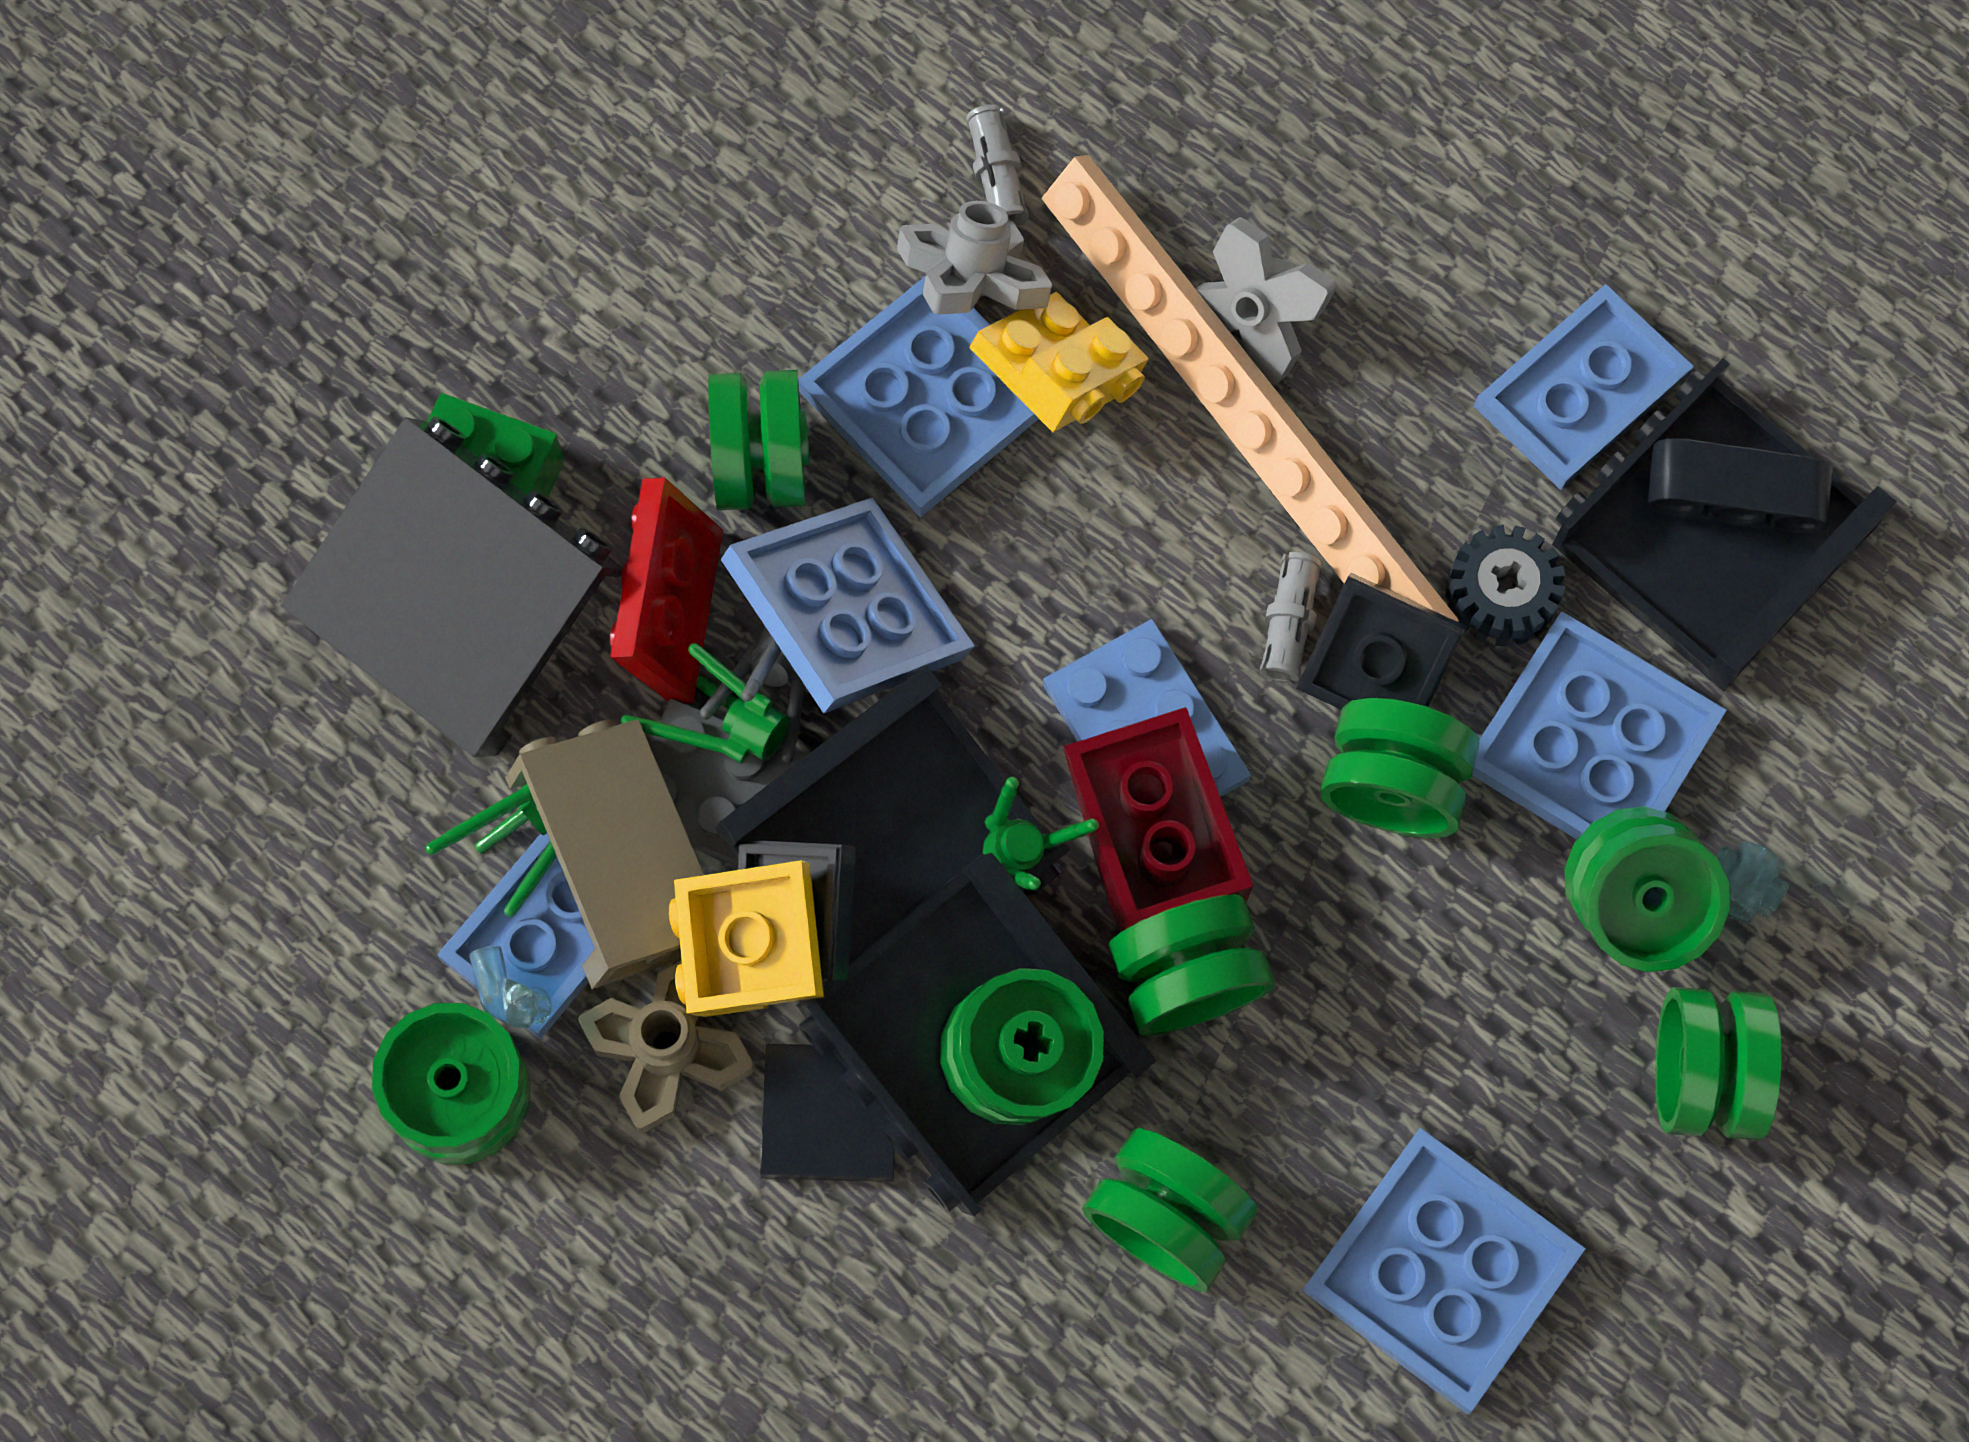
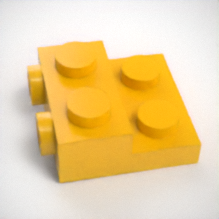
M1058 292L1050 295L1046 308L1021 309L979 330L969 347L1052 432L1061 429L1075 420L1080 424L1086 423L1101 410L1104 404L1114 399L1118 403L1126 401L1143 384L1145 376L1141 371L1149 360L1130 340L1129 336L1109 317L1089 325L1078 314L1077 310L1067 303Z
M800 860L674 880L676 898L670 901L669 919L674 935L680 938L682 964H679L676 968L675 983L680 1001L686 1004L687 1014L708 1017L768 1008V1005L824 997L810 863Z

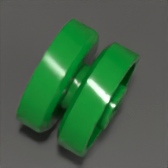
M798 370L765 371L760 380V411H751L749 385L741 373L709 374V430L717 511L750 509L755 500V470H764L767 500L774 508L806 506L804 467L809 466L807 413L806 409H801Z
M1382 698L1352 700L1342 707L1335 733V746L1342 753L1328 760L1320 788L1321 800L1333 811L1362 825L1401 836L1419 838L1448 837L1459 829L1466 801V792L1459 784L1472 777L1479 751L1480 738L1469 726L1454 717L1423 705Z
M1650 807L1617 809L1592 822L1574 842L1565 866V894L1578 920L1590 932L1598 946L1622 966L1640 971L1674 970L1700 957L1720 936L1730 911L1729 881L1718 858L1675 816Z
M1239 895L1215 896L1166 910L1127 928L1109 942L1108 950L1118 978L1129 982L1142 983L1134 990L1128 1000V1006L1138 1034L1152 1036L1179 1031L1237 1011L1261 999L1273 990L1276 983L1265 953L1255 949L1240 948L1247 943L1255 930L1243 897Z
M1019 968L994 977L975 988L952 1009L941 1034L940 1064L950 1091L969 1112L994 1124L1024 1125L1072 1107L1092 1087L1103 1062L1104 1031L1094 1004L1074 982L1049 970ZM1014 1038L1020 1039L1025 1044L1027 1049L1025 1059H1023L1024 1048L1014 1044Z
M1672 987L1666 994L1661 1009L1655 1051V1098L1661 1129L1666 1134L1701 1136L1709 1129L1715 1119L1720 1132L1726 1138L1762 1140L1768 1135L1775 1117L1781 1077V1032L1778 1012L1773 998L1766 993L1732 991L1719 1007L1713 994L1707 989Z
M433 1003L406 1014L385 1034L373 1059L371 1089L381 1116L416 1154L440 1164H471L496 1154L518 1133L530 1108L531 1079L522 1055L515 1046L510 1034L489 1013L465 1003ZM461 1075V1080L457 1087L452 1090L441 1089L444 1082L453 1084L454 1076Z
M1142 1128L1133 1129L1114 1157L1121 1176L1126 1181L1120 1179L1100 1180L1082 1207L1084 1216L1112 1242L1155 1271L1185 1287L1199 1292H1206L1210 1289L1226 1263L1224 1254L1214 1239L1220 1241L1240 1240L1258 1213L1257 1204L1231 1178L1202 1157L1156 1132Z

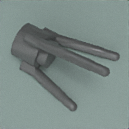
M764 627L756 645L747 646L740 662L732 672L743 680L752 670L753 673L741 694L742 699L747 702L753 700L763 684L772 687H780L787 682L791 684L787 709L790 725L783 740L781 754L782 760L785 763H790L794 759L805 685L767 628ZM722 683L701 709L700 716L705 720L710 719L733 691Z

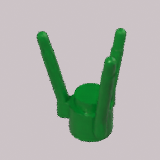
M696 643L689 646L688 651L690 655L740 697L736 698L731 694L723 704L729 710L724 718L722 730L730 735L729 739L631 715H625L621 718V724L638 719L643 732L646 734L723 753L741 764L747 759L749 754L763 761L769 760L779 749L790 725V717L773 708V700L759 692L756 693L752 701H744L741 694L747 684ZM698 675L696 688L711 698L719 686Z
M1009 777L1001 790L993 814L985 819V825L990 830V833L984 841L983 854L993 853L1018 886L1037 890L1041 884L1039 878L1025 873V871L1039 863L1043 852L1096 831L1099 823L1095 819H1089L1051 833L1041 834L1038 828L1027 820H1009L1007 817L1019 785L1017 778Z
M526 783L521 789L429 842L425 847V851L429 855H434L518 807L519 810L475 844L477 852H486L528 820L543 836L547 831ZM551 841L504 909L506 916L513 917L517 914L557 858Z

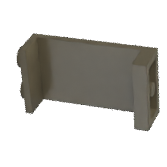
M611 719L603 720L584 728L579 732L578 737L557 743L555 737H544L525 745L520 749L519 756L505 779L510 789L527 783L595 947L594 951L582 965L591 988L595 989L682 960L680 938L674 935L669 919V904L671 899L676 898L674 880L703 876L704 874L639 720L616 725L614 720Z

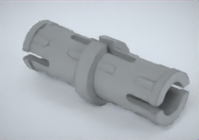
M983 105L973 109L966 116L977 158L973 163L975 179L983 183L987 202L1003 208L1008 215V220L1013 221L1018 226L1025 223L1029 218L1018 178L1022 168L1020 157L1017 152L1012 151L1004 119V109L999 108L998 105Z
M1289 552V555H1283L1277 594L1275 595L1274 603L1268 605L1265 621L1269 624V630L1259 673L1266 679L1285 683L1299 681L1305 641L1308 632L1314 630L1317 616L1312 608L1322 562L1317 557L1302 552Z

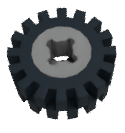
M1504 525L1493 526L1488 536H1486L1484 530L1475 533L1470 544L1465 542L1459 549L1448 574L1449 579L1446 583L1445 596L1451 597L1448 607L1454 614L1458 613L1460 615L1459 623L1467 626L1465 632L1470 627L1478 631L1474 639L1485 643L1489 636L1496 638L1495 646L1506 647L1510 639H1515L1516 644L1520 645L1528 642L1533 633L1537 637L1545 630L1548 622H1551L1564 596L1566 586H1561L1566 576L1564 565L1555 567L1559 554L1554 547L1544 552L1541 547L1545 538L1537 533L1531 541L1524 539L1523 535L1526 529L1524 527L1515 525L1511 535L1505 534ZM1505 577L1504 580L1497 581V578Z

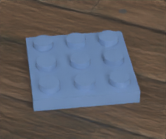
M925 277L799 378V390L804 398L920 518L1039 419L969 348L977 332L990 324L974 308H972L970 313L942 315L933 313L923 296Z
M873 497L731 544L721 558V561L823 713L897 686L925 665L933 672L965 659L975 646Z
M1561 611L1480 738L1479 751L1472 776L1573 838L1578 839L1592 822L1617 809L1646 806L1665 812L1727 710Z
M1419 1128L1303 1288L1302 1292L1468 1415L1478 1404L1586 1248L1422 1128Z

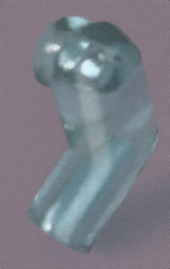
M500 946L483 947L470 953L469 956L479 999L485 1012L515 1028H528L532 1023L539 1024L547 1020L552 1009L550 996L540 987L530 989L528 986L509 979Z

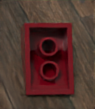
M1187 707L1064 746L1063 751L1083 820L1095 819L1099 823L1098 829L1089 833L1088 837L1119 933L1149 917L1197 900L1221 895H1239L1247 903L1253 889V883Z

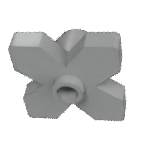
M986 201L966 202L961 205L959 213L951 219L949 231L935 224L902 225L900 227L897 250L907 267L926 273L923 296L933 313L938 315L970 313L978 299L983 295L1015 310L1046 308L1048 306L1052 283L1041 266L1020 260L1024 238L1014 222L1008 220L1006 211L1000 206Z
M1238 217L1225 227L1213 250L1224 281L1202 283L1195 289L1229 332L1240 330L1243 349L1268 381L1276 385L1289 375L1302 351L1291 322L1310 321L1321 315L1337 288V282L1310 263L1296 266L1288 260L1273 258L1269 235L1244 218Z

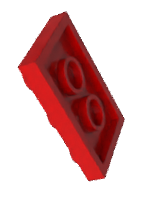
M665 477L645 478L642 480L639 502L634 507L632 513L633 535L628 562L623 566L621 573L622 595L617 621L613 624L610 633L612 649L610 657L669 702L670 699H674L683 704H694L700 662L690 655L688 649L693 643L700 645L702 648L704 646L723 529Z

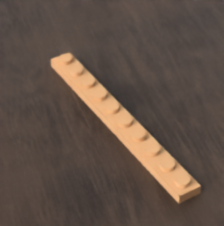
M1089 155L1074 157L1041 199L1342 582L1345 584L1348 575L1352 572L1459 622L1455 614Z

